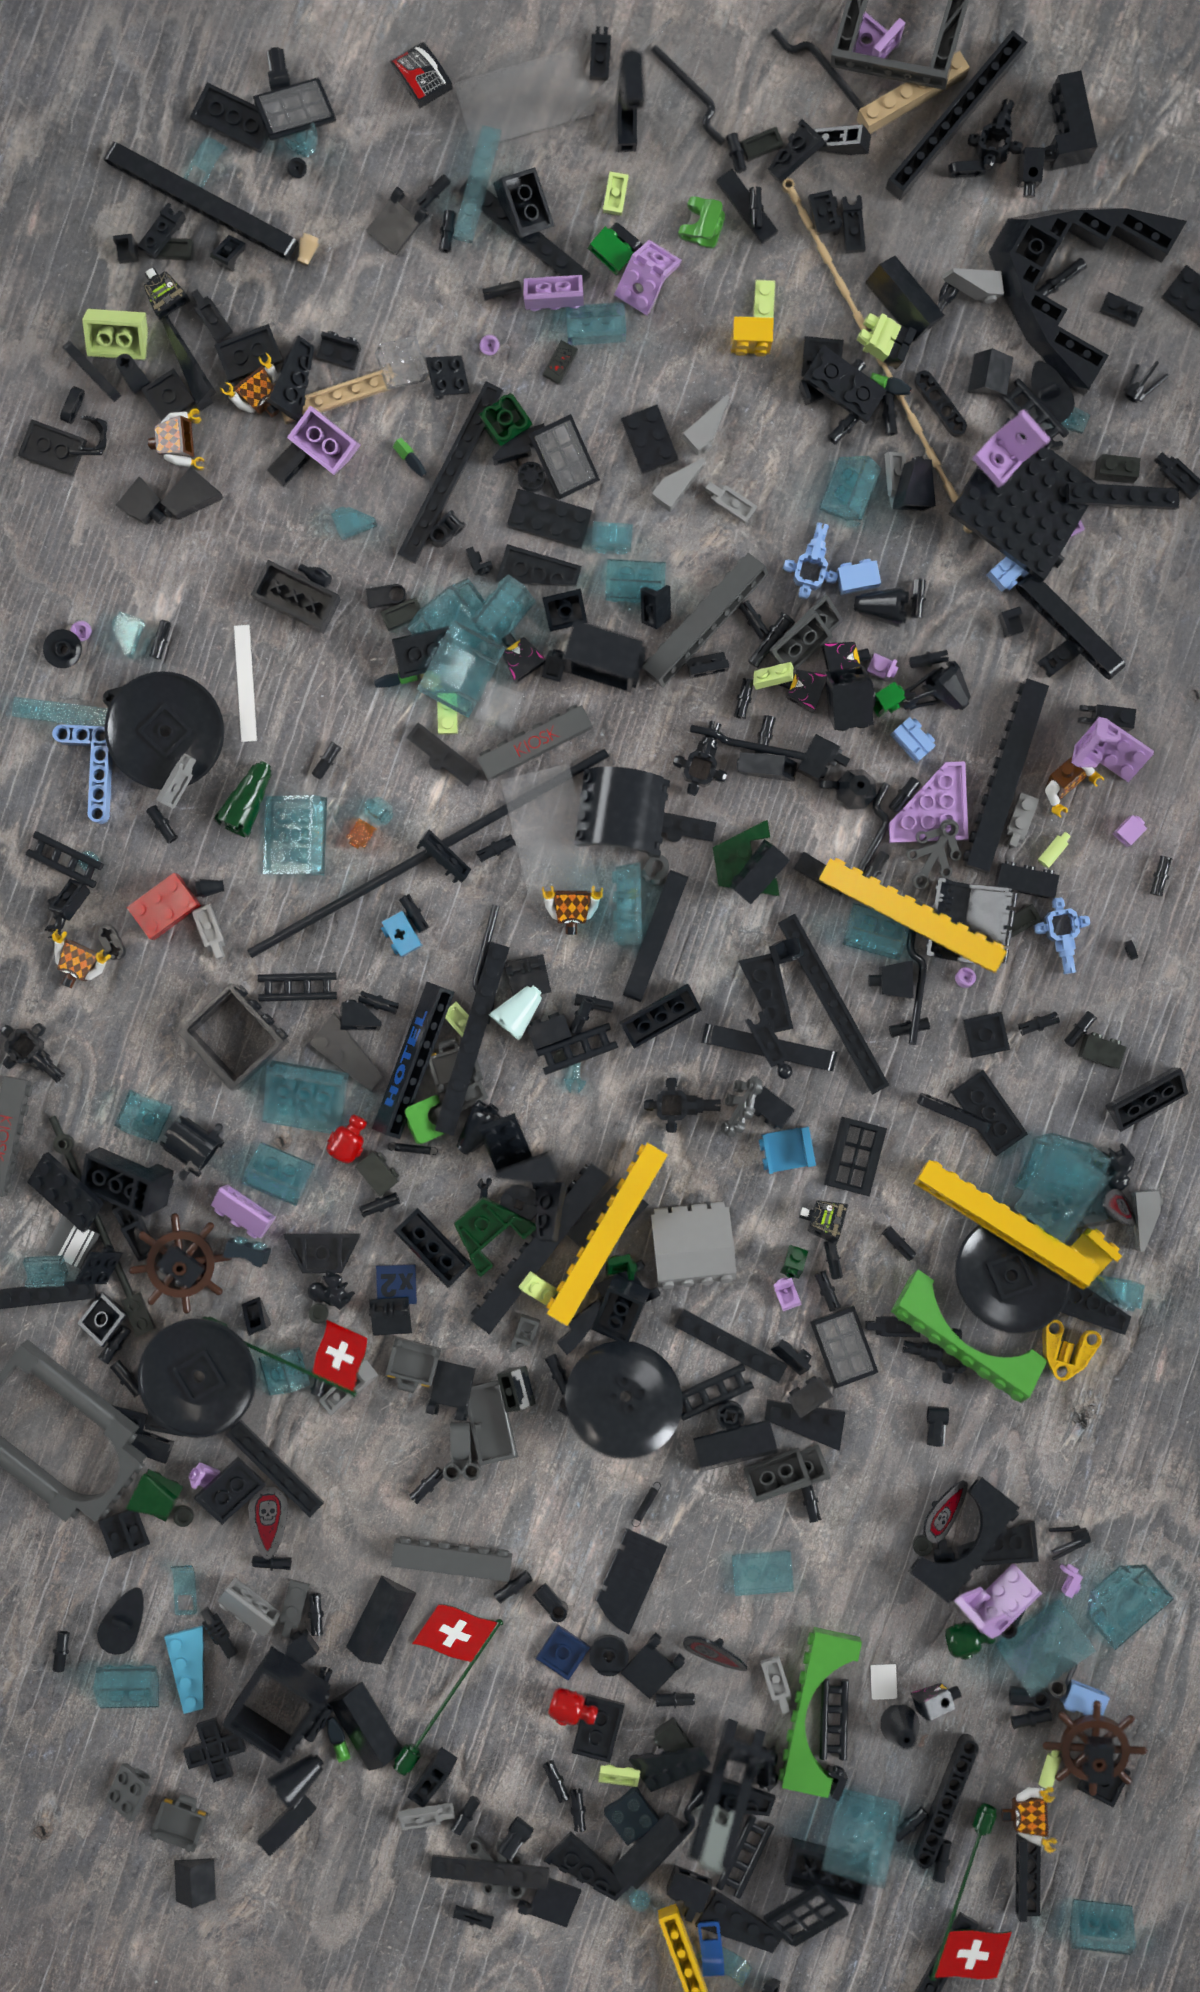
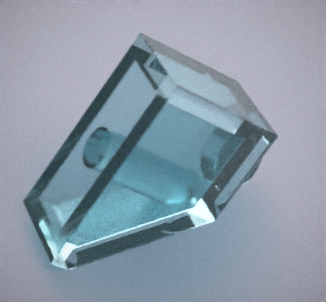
M351 507L337 508L334 511L335 513L331 514L341 540L378 526L374 517Z
M119 611L118 616H115L112 622L113 631L124 654L128 658L133 659L145 622L140 618Z

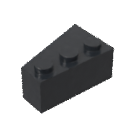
M764 839L741 872L732 879L730 887L749 904H752L788 864L790 859L772 843Z

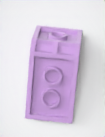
M1098 717L1075 744L1071 763L1077 767L1096 768L1101 763L1129 782L1152 757L1154 751L1108 719Z
M1012 1564L986 1590L982 1587L959 1595L954 1601L983 1633L993 1639L1014 1622L1042 1593L1015 1564Z

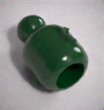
M971 1622L955 1623L945 1631L946 1642L951 1656L963 1660L971 1659L973 1655L978 1654L981 1651V1644H993L996 1641V1638L991 1639Z

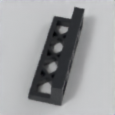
M1016 1834L1015 1914L1019 1922H1027V1916H1040L1041 1846L1036 1845L1029 1853L1028 1840ZM1031 1858L1035 1862V1868L1029 1873L1028 1860ZM1031 1878L1035 1882V1887L1028 1892V1880ZM1030 1898L1035 1902V1910H1027V1901Z

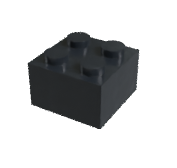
M763 1086L761 1093L755 1094L753 1114L757 1117H760V1115L765 1117L764 1122L773 1129L776 1127L781 1129L795 1109Z

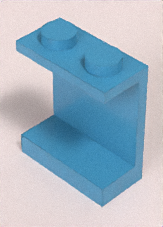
M808 1126L761 1134L762 1139H759L760 1151H764L765 1154L762 1163L764 1170H768L769 1174L805 1166H816Z

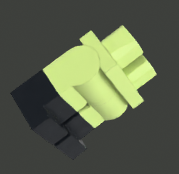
M869 313L863 325L870 328L871 332L862 329L856 340L864 345L862 351L869 352L872 356L897 369L904 362L917 330L911 327L907 329L897 324L893 319L887 318V315L883 313L879 317Z

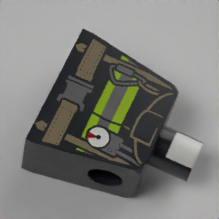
M155 268L146 271L145 276L149 282L145 283L143 287L159 321L190 302L186 292L168 272L165 271L159 275Z
M818 1200L813 1210L802 1207L799 1218L810 1221L808 1232L833 1244H837L840 1239L848 1204Z

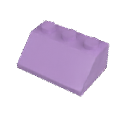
M582 275L525 278V309L538 311L542 308L556 310L560 307L578 308L584 306Z
M309 406L287 437L333 475L350 461L361 446V444L312 406Z
M228 1184L220 1187L211 1204L217 1214L222 1217L226 1215L231 1219L230 1222L239 1228L241 1226L247 1229L246 1233L255 1239L263 1237L276 1218Z

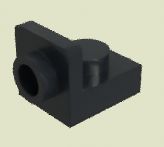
M473 547L466 549V554L474 574L483 576L490 573V569H493L492 562L488 561L480 564L483 561L479 551L475 552Z
M557 649L549 650L542 673L543 678L561 682L564 671L563 651Z
M828 1765V1775L834 1777L832 1778L830 1794L833 1799L839 1801L848 1777L842 1767Z

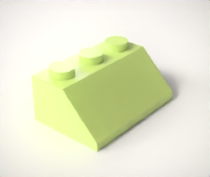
M87 309L82 319L87 356L117 358L121 354H128L133 359H146L148 328L145 312Z

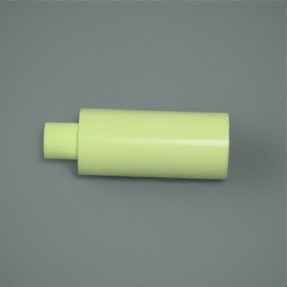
M1066 832L1062 836L1057 835L1038 858V862L1049 869L1068 846L1067 841L1071 836Z
M1052 1750L1051 1753H1047L1038 1783L1043 1788H1053L1055 1776L1061 1762V1757H1059L1060 1751Z

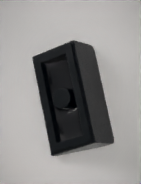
M70 879L48 909L63 919L70 921L90 894V890L85 884Z

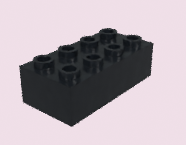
M270 560L267 561L250 594L254 600L323 634L341 601L337 593Z
M792 1838L783 1879L785 1886L803 1891L815 1884H820L834 1898L862 1906L872 1865L869 1857Z

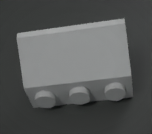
M235 1577L217 1600L223 1610L232 1612L239 1622L248 1624L255 1634L262 1635L263 1637L275 1625L281 1614L279 1610Z

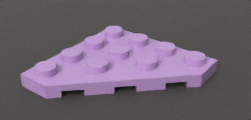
M965 761L945 762L890 821L889 843L918 842L915 838L918 831L927 832L939 828L940 823L945 819H952L957 822L959 831L955 836L956 841L968 840ZM951 825L946 826V832L951 830ZM925 834L919 836L920 840L925 838ZM940 836L928 839L927 842L937 841Z

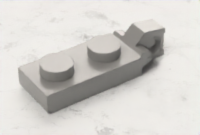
M885 453L887 490L891 508H893L892 505L902 469L906 463L904 453Z
M709 482L705 488V491L712 496L711 500L745 524H747L757 509L755 504L726 485L720 484L718 487Z
M185 753L183 754L156 798L157 801L173 809L176 807L193 776L191 774L192 767L196 759Z
M1024 793L1019 794L1006 829L1008 830L1007 835H1010L1007 846L1015 848L1019 839L1024 840L1038 805V798Z
M211 904L193 910L192 914L204 946L208 949V952L213 951L216 959L224 958L225 954L222 947L226 946L225 940Z
M780 1656L761 1660L772 1701H774V1704H780L782 1714L790 1712L787 1701L791 1700V1693Z
M453 1803L398 1811V1819L402 1830L440 1825L441 1821L454 1818Z

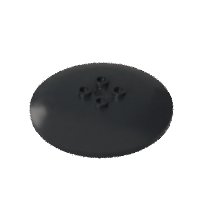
M167 671L141 675L123 686L111 701L106 714L104 729L107 748L118 768L133 781L158 790H162L173 768L184 753L196 759L192 767L191 774L193 776L187 786L203 778L217 762L223 748L225 734L222 713L209 691L188 676ZM164 725L171 728V734L167 737L162 736L160 733V728Z
M1027 1218V1221L1031 1224L1039 1225L1044 1229V1232L1054 1235L1041 1224ZM978 1225L966 1236L959 1248L955 1264L958 1290L968 1309L986 1325L1007 1333H1029L1053 1322L1065 1308L1071 1294V1282L982 1226ZM1008 1271L1014 1272L1016 1276L1015 1281H1010L1007 1278Z
M192 1318L175 1322L152 1338L141 1356L137 1380L142 1402L156 1422L175 1434L191 1438H203L224 1432L242 1418L253 1400L257 1375L253 1356L246 1343L237 1333L219 1322L209 1319ZM196 1371H201L204 1374L203 1381L195 1379L194 1374Z
M613 1341L591 1349L576 1363L567 1381L565 1406L574 1431L590 1448L612 1458L636 1459L657 1451L671 1438L681 1418L683 1397L681 1386L674 1370L661 1355L639 1343L629 1341L627 1345ZM621 1393H628L631 1396V1400L624 1402L621 1399Z

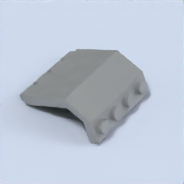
M724 1201L710 1203L711 1209H707V1203L691 1205V1211H688L687 1205L672 1207V1213H668V1207L654 1209L655 1215H651L658 1288L672 1289L674 1286L691 1287L694 1284L711 1285L713 1282L730 1283L736 1280V1262L729 1207H725Z

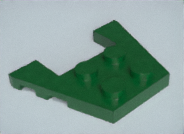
M768 820L712 848L718 887L732 889L730 887L732 879L741 872L752 857L750 841L770 838ZM774 878L761 894L779 896L777 878Z
M484 1196L454 1221L455 1228L469 1253V1257L479 1277L483 1276L493 1267V1263L481 1250L502 1231L511 1226L525 1239L536 1229L535 1223Z

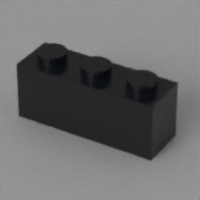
M1005 861V863L998 865L994 887L1013 889L1012 892L1054 899L1060 875L1054 874L1055 871L1043 869L1042 872L1035 870L1036 867L1024 865V867H1018L1015 862Z

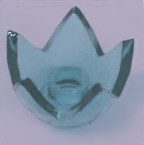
M314 122L311 124V131L307 130V132L297 133L296 141L293 139L289 140L287 137L283 138L289 149L297 155L302 154L303 157H308L316 152L315 147L318 144V134Z

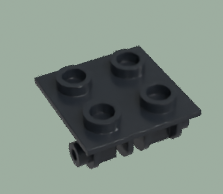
M462 355L426 357L433 395L437 400L443 399L444 395L470 394Z
M543 954L505 962L512 996L526 986L530 988L535 986L542 992L541 994L551 992Z
M111 1245L103 1247L102 1252H90L74 1284H107L123 1253L114 1252V1247Z
M409 1297L369 1299V1317H371L373 1336L412 1333Z

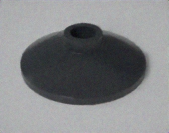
M55 630L44 641V657L54 667L61 669L69 668L75 665L81 657V641L75 633L69 630ZM66 646L68 650L66 653H63L62 648Z

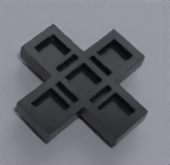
M216 1717L197 1723L196 1728L201 1743L183 1749L188 1769L208 1764L213 1783L232 1777L234 1773L229 1757L246 1751L247 1748L244 1740L234 1733L222 1736Z

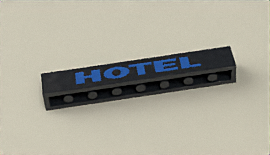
M426 982L374 1121L373 1130L393 1138H401L407 1122L405 1109L414 1103L454 996V991Z

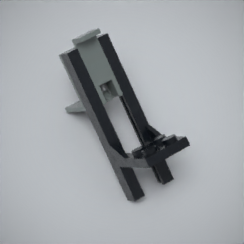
M732 1719L725 1721L703 1804L692 1812L693 1816L698 1817L688 1858L700 1862L699 1868L715 1874L721 1873L722 1870L726 1872L731 1868L752 1784L760 1768L771 1761L773 1754L762 1750L766 1734L762 1730H755L752 1745L735 1740L734 1735L738 1722ZM728 1760L746 1764L734 1812L731 1811L730 1813L723 1809L720 1810L719 1806L716 1805Z

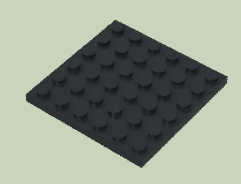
M1005 419L1000 428L1007 424L1011 419ZM1019 433V434H1020V437H1021L1022 439H1025V440H1026L1025 435L1022 434V433ZM1043 446L1026 459L999 488L977 465L950 510L949 515L1042 582L1047 578L1089 506L1066 504V484L1069 482L1097 483L1057 453Z

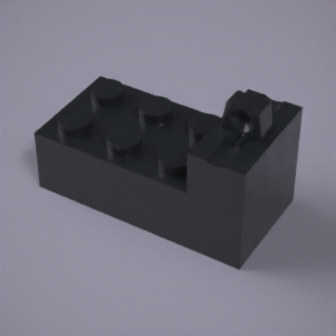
M1082 71L1060 74L1048 95L1049 103L1053 105L1054 110L1052 114L1053 122L1057 124L1058 129L1051 145L1044 147V162H1050L1051 171L1089 163L1098 147Z
M98 1147L85 1153L81 1182L99 1198L145 1218L167 1206L170 1188L173 1187L174 1182L172 1180L174 1170L160 1164L147 1168Z

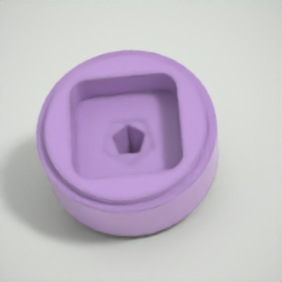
M486 335L481 339L480 350L485 355H494L499 350V340L494 335Z
M85 621L75 622L70 630L78 636L80 641L87 640L92 633L90 625Z
M967 967L961 968L955 975L956 983L963 988L971 987L976 980L974 971Z

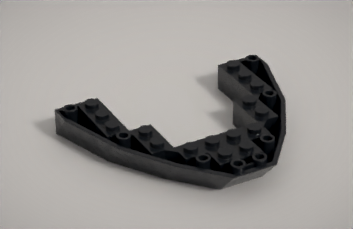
M1106 207L1053 209L1007 219L989 250L994 270L1001 271L1003 297L1026 341L1047 364L1060 374L1069 388L1084 396L1109 355L1059 327L1058 325L1068 309L1034 290L1067 232L1072 233L1101 251L1112 234L1162 263L1187 221L1128 208Z

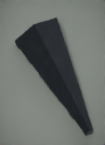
M166 316L162 323L199 410L202 411L213 404L210 397L216 394V391L170 318Z

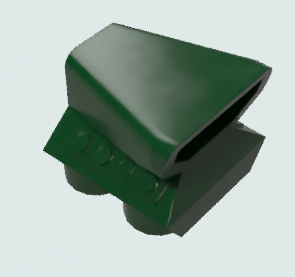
M512 393L502 396L499 401L492 406L486 407L483 412L478 414L486 432L493 442L500 447L533 425Z
M148 1469L141 1477L126 1509L153 1515L166 1522L183 1490V1486L179 1485L177 1481L163 1477L159 1472H153Z

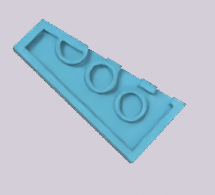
M203 1625L167 1634L164 1637L184 1714L204 1708Z

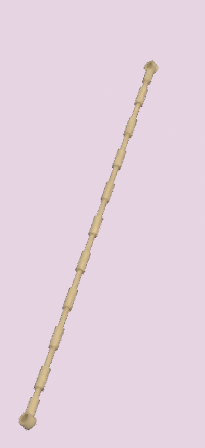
M791 178L785 179L782 185L783 191L789 194L793 204L797 206L802 221L807 230L811 232L819 253L825 264H828L835 278L836 285L853 311V317L860 330L865 329L868 331L869 328L863 325L865 321L863 316L854 305L846 284L837 273L824 243H821L818 235H816L814 224L806 209H803L800 203L801 200L794 189V181ZM789 183L792 187L787 188L785 184ZM876 358L887 377H893L886 363ZM895 395L908 415L907 418L916 435L918 434L928 458L932 460L934 469L936 468L952 503H955L958 495L951 482L947 480L933 448H930L915 414H912L905 401V395ZM963 525L966 533H972L970 529Z

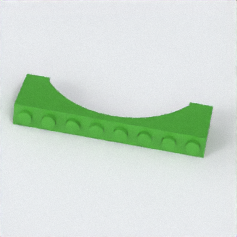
M919 1269L910 1275L891 1312L899 1320L909 1324L916 1332L923 1334L932 1343L939 1345L946 1353L956 1357L963 1365L973 1369L980 1377L993 1383L997 1389L1003 1390L1010 1395L1013 1400L1022 1403L1030 1398L1047 1363V1359L1032 1349L1021 1356L1003 1358L981 1353L968 1346L951 1330L944 1320L935 1299L932 1285L934 1280Z
M813 1627V1632H809L807 1644L810 1646L808 1652L805 1651L803 1658L805 1669L800 1672L799 1676L801 1687L800 1691L797 1690L795 1695L797 1706L796 1710H792L790 1721L793 1724L792 1729H788L786 1741H788V1747L783 1750L782 1761H784L783 1768L779 1769L778 1780H780L781 1787L784 1789L829 1798L832 1776L828 1775V1772L818 1763L807 1743L805 1733L806 1712L814 1692L828 1675L849 1662H858L862 1641L858 1636Z

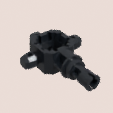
M1008 99L1003 100L1000 112L993 119L992 124L984 126L981 136L973 133L968 137L969 146H978V156L983 161L985 169L991 170L995 163L1002 164L1006 162L1009 152L1011 154H1021L1023 143L1015 140L1014 142L1012 141L1013 132L1010 129L1012 125L1011 113L1015 103L1011 99L1008 104ZM992 138L999 142L1004 140L1005 145L999 147L998 150H996V147L991 146L986 148V143H988V140L991 141Z
M710 721L708 728L719 731L722 724L717 722L714 728L715 721ZM705 735L702 741H699L696 751L689 754L688 760L682 756H675L673 765L680 769L681 767L685 768L683 777L685 781L691 783L688 784L687 794L697 795L700 788L698 785L705 787L711 783L712 778L718 782H725L727 773L720 769L719 771L715 770L717 766L715 759L717 741L714 737ZM693 758H698L712 764L707 780H702L688 774Z
M37 1023L31 1028L32 1030L23 1028L16 1031L13 1027L5 1025L1 1029V1034L5 1038H9L4 1043V1051L10 1055L3 1061V1065L7 1069L13 1068L17 1062L19 1064L29 1063L36 1070L47 1073L56 1083L61 1080V1077L65 1076V1073L53 1064V1060L50 1059L51 1056L43 1050L44 1041L39 1036H42L46 1030L44 1025ZM24 1034L35 1044L33 1051L26 1058H23L14 1048V1043Z
M667 1078V1090H661L657 1094L656 1101H653V1099L644 1101L645 1110L653 1111V1109H656V1115L661 1120H667V1123H665L667 1133H676L677 1123H675V1120H682L686 1115H698V1113H703V1111L721 1112V1106H715L716 1104H721V1099H703V1097H698L697 1095H685L681 1090H676V1078ZM662 1096H681V1115H662Z
M952 1328L951 1330L962 1340V1330ZM904 1340L903 1345L905 1347L902 1348V1353L919 1355L925 1361L936 1363L944 1371L942 1372L943 1383L952 1384L955 1377L953 1372L961 1374L967 1369V1366L963 1365L961 1361L958 1366L943 1364L944 1349L930 1341L919 1344Z

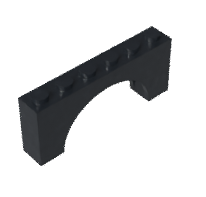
M629 49L622 51L614 106L617 152H636L637 109L644 108L645 103L643 51Z
M980 1476L977 1477L967 1491L976 1502L980 1514L979 1532L970 1549L959 1558L948 1562H933L919 1555L908 1570V1572L947 1603H950V1601L954 1602L959 1596L960 1592L958 1590L962 1585L966 1586L972 1578L970 1575L972 1571L979 1569L984 1562L982 1559L986 1553L989 1554L996 1545L994 1543L998 1536L1001 1538L1005 1534L1009 1521L1013 1522L1019 1515L1018 1509L1020 1507Z

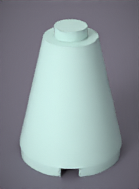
M526 986L489 1015L513 1037L520 1040L542 1000L540 996L542 992L535 986L531 988Z

